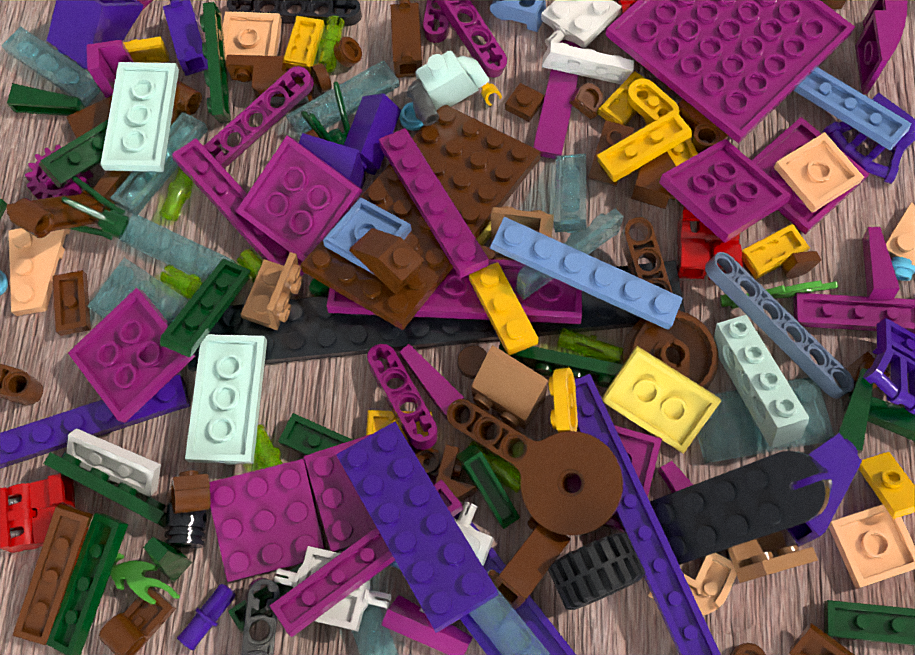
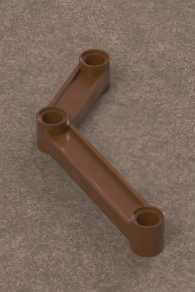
M178 80L169 136L186 114H195L202 103V94L199 91ZM106 171L93 189L116 206L142 171ZM83 191L80 195L66 196L100 213H103L105 209L111 211L86 191ZM62 197L38 201L22 198L13 205L9 215L10 221L37 238L46 237L52 231L79 227L81 225L98 224L99 219L61 201Z

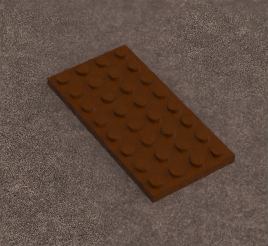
M444 105L437 110L439 119L430 126L424 125L412 139L477 239L491 221L492 207L500 208L506 203L541 159V151L448 105ZM389 164L362 194L361 198L411 224L412 231L404 241L424 259L418 274L395 294L376 275L326 248L323 241L315 247L300 265L302 272L403 330L453 269V266L391 164Z

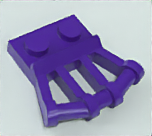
M878 92L872 99L873 101L912 123L909 131L889 150L892 152L888 167L873 162L886 149L881 144H878L867 156L862 155L856 150L868 136L860 133L852 142H847L842 133L854 129L843 121L840 123L834 122L828 125L823 130V133L825 132L841 151L865 171L884 178V182L892 184L897 176L902 154L915 141V119Z
M885 318L876 324L877 348L872 353L877 356L863 378L870 384H876L886 394L888 401L895 405H904L906 411L915 415V334ZM889 363L891 366V380L884 374ZM907 373H908V379H909V393H908Z

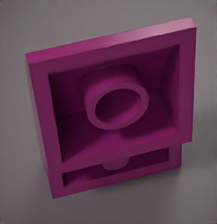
M874 0L863 20L864 30L855 44L862 94L869 93L901 40L906 23L908 0Z

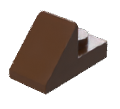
M446 444L436 483L443 480L459 502H462L476 494L477 489L474 485L453 480L454 477L460 478L463 466L456 457L460 453L459 447Z

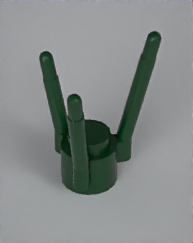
M334 82L333 87L344 132H341L339 128L327 132L313 113L308 115L306 111H302L301 115L319 138L344 145L350 125L339 83Z
M74 176L72 178L73 182L111 211L105 209L103 213H100L77 201L62 197L61 201L99 219L97 226L102 228L98 229L81 225L68 229L102 236L109 240H112L113 237L120 239L130 220V217L124 215L126 211L115 206L88 184Z

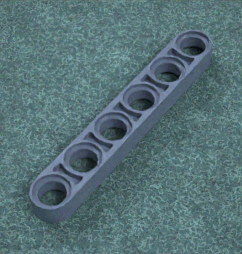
M719 252L706 263L705 270L709 278L826 394L837 399L853 390L854 380L851 374L733 257L727 253ZM717 263L724 268L726 273L718 267ZM740 286L748 292L749 296L742 291ZM763 308L768 311V313L771 315L772 319L767 316V314L764 312ZM787 332L792 335L795 342L788 336ZM810 354L816 359L818 364L812 360ZM834 378L837 379V381L839 382V384H840L841 387H839V386L837 385V383L835 382Z

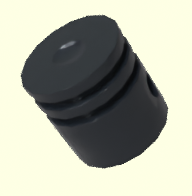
M172 503L167 504L165 529L168 531L165 532L164 537L168 539L164 540V542L175 548L193 549L205 547V542L202 539L206 538V533L203 531L206 530L208 510L174 514Z

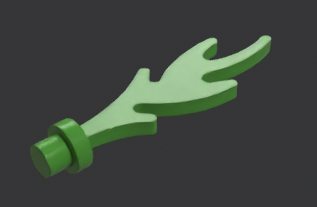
M821 280L787 287L782 285L766 289V291L774 299L792 298L796 293H812L838 288V283L834 281L822 284ZM726 294L720 295L721 307L739 308Z
M117 554L110 574L117 589L124 590V580H126L129 587L140 598L154 605L156 600L149 595V587L163 589L173 598L179 599L180 595L169 585L157 579L145 577L147 571H157V566L144 561H128L116 565L117 561L124 558L123 554Z

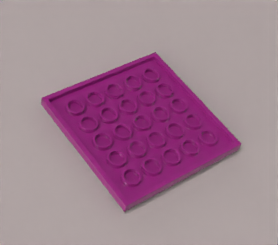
M638 0L606 29L605 36L739 144L852 34L855 26L820 0Z

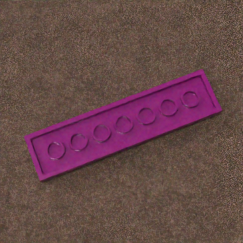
M489 259V265L496 262L499 263L530 322L581 324L582 290L516 260ZM454 267L414 316L490 320L469 280V275L460 278ZM329 288L328 313L376 315Z

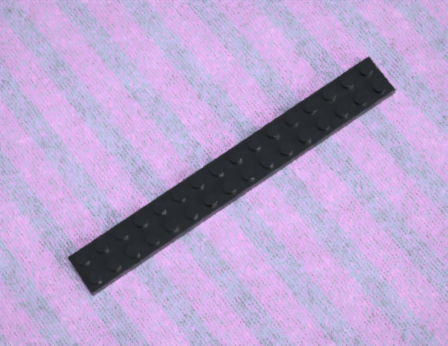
M676 260L665 261L664 265L672 292L682 297ZM652 263L638 264L644 271H651L653 269ZM628 265L616 266V268L630 273ZM582 291L581 324L530 323L536 335L540 337L633 327L640 317ZM328 296L290 299L288 303L291 305L289 317L285 323H280L278 330L243 319L241 313L245 304L230 305L208 333L212 335L265 336L267 339L265 364L368 354V351L378 344H387L394 351H401L408 344L414 349L500 341L490 320L413 317L408 325L401 330L377 315L328 313ZM682 299V302L678 310L685 312L684 303ZM200 345L193 353L195 357L188 363V369L191 372L197 371Z

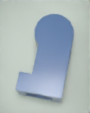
M493 0L490 5L491 13L498 19L513 20L527 24V29L538 32L543 22L541 13L546 9L545 0Z

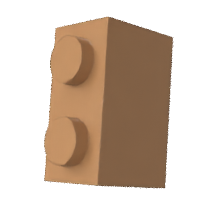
M492 345L471 385V393L477 405L485 410L492 408L501 414L500 418L514 428L519 425L525 429L546 398L549 380Z

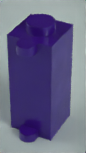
M170 0V4L163 6V10L180 66L185 76L205 71V69H208V62L204 58L202 51V42L205 41L193 5L190 0Z
M384 93L362 97L344 146L359 150L364 172L375 175L377 170L380 169L384 158V153L379 145V139L393 133L401 113V109Z

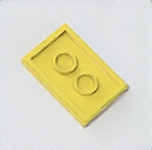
M638 346L635 347L601 397L604 404L654 436L661 438L662 441L683 454L721 402L719 397Z

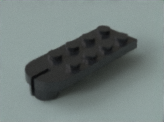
M783 451L650 501V504L678 564L682 565L817 518L828 504L832 479L820 480L794 489L793 485L797 484L798 481L814 475H823L828 473V470L808 454L799 451Z

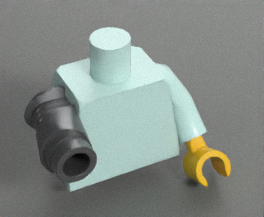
M447 51L442 55L434 54L429 57L428 63L417 69L415 72L416 80L413 81L407 90V97L411 98L413 102L415 116L425 126H430L439 119L437 110L444 105L451 107L479 91L478 88L480 87L482 88L481 95L487 105L492 106L488 99L492 93H496L500 100L502 98L498 88L494 84L488 83V76L475 59L466 56L456 57L452 51Z

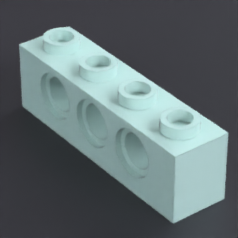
M747 315L717 323L714 339L717 344L719 359L770 448L802 439L809 416Z

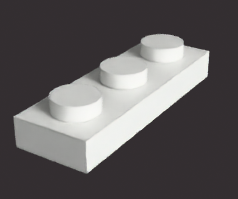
M551 42L543 56L542 67L622 85L634 70V60L626 59L619 55L599 53L593 49H581L569 46L566 43Z
M77 428L68 434L66 453L81 460L80 467L89 471L94 467L109 475L110 480L117 483L121 481L149 497L157 491L161 464Z

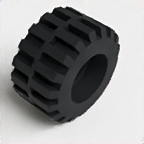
M626 533L612 534L582 546L556 560L548 570L567 610H576L612 595L638 582L646 573Z

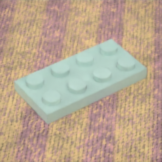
M118 62L100 164L104 170L164 171L179 73L176 63Z
M208 334L200 344L185 454L186 461L254 464L267 346L265 336Z

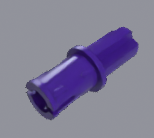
M224 584L219 585L202 608L197 607L195 609L196 615L177 636V639L187 648L194 651L212 626L217 627L218 618L236 596L234 591Z

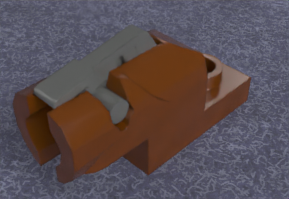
M227 55L225 65L231 79L239 82L252 81V88L256 98L288 71L284 56ZM295 77L294 81L300 87L305 84L303 78ZM314 85L311 92L298 104L313 102ZM287 86L284 87L290 97L294 95ZM275 94L271 98V106L283 105L285 96L283 94Z

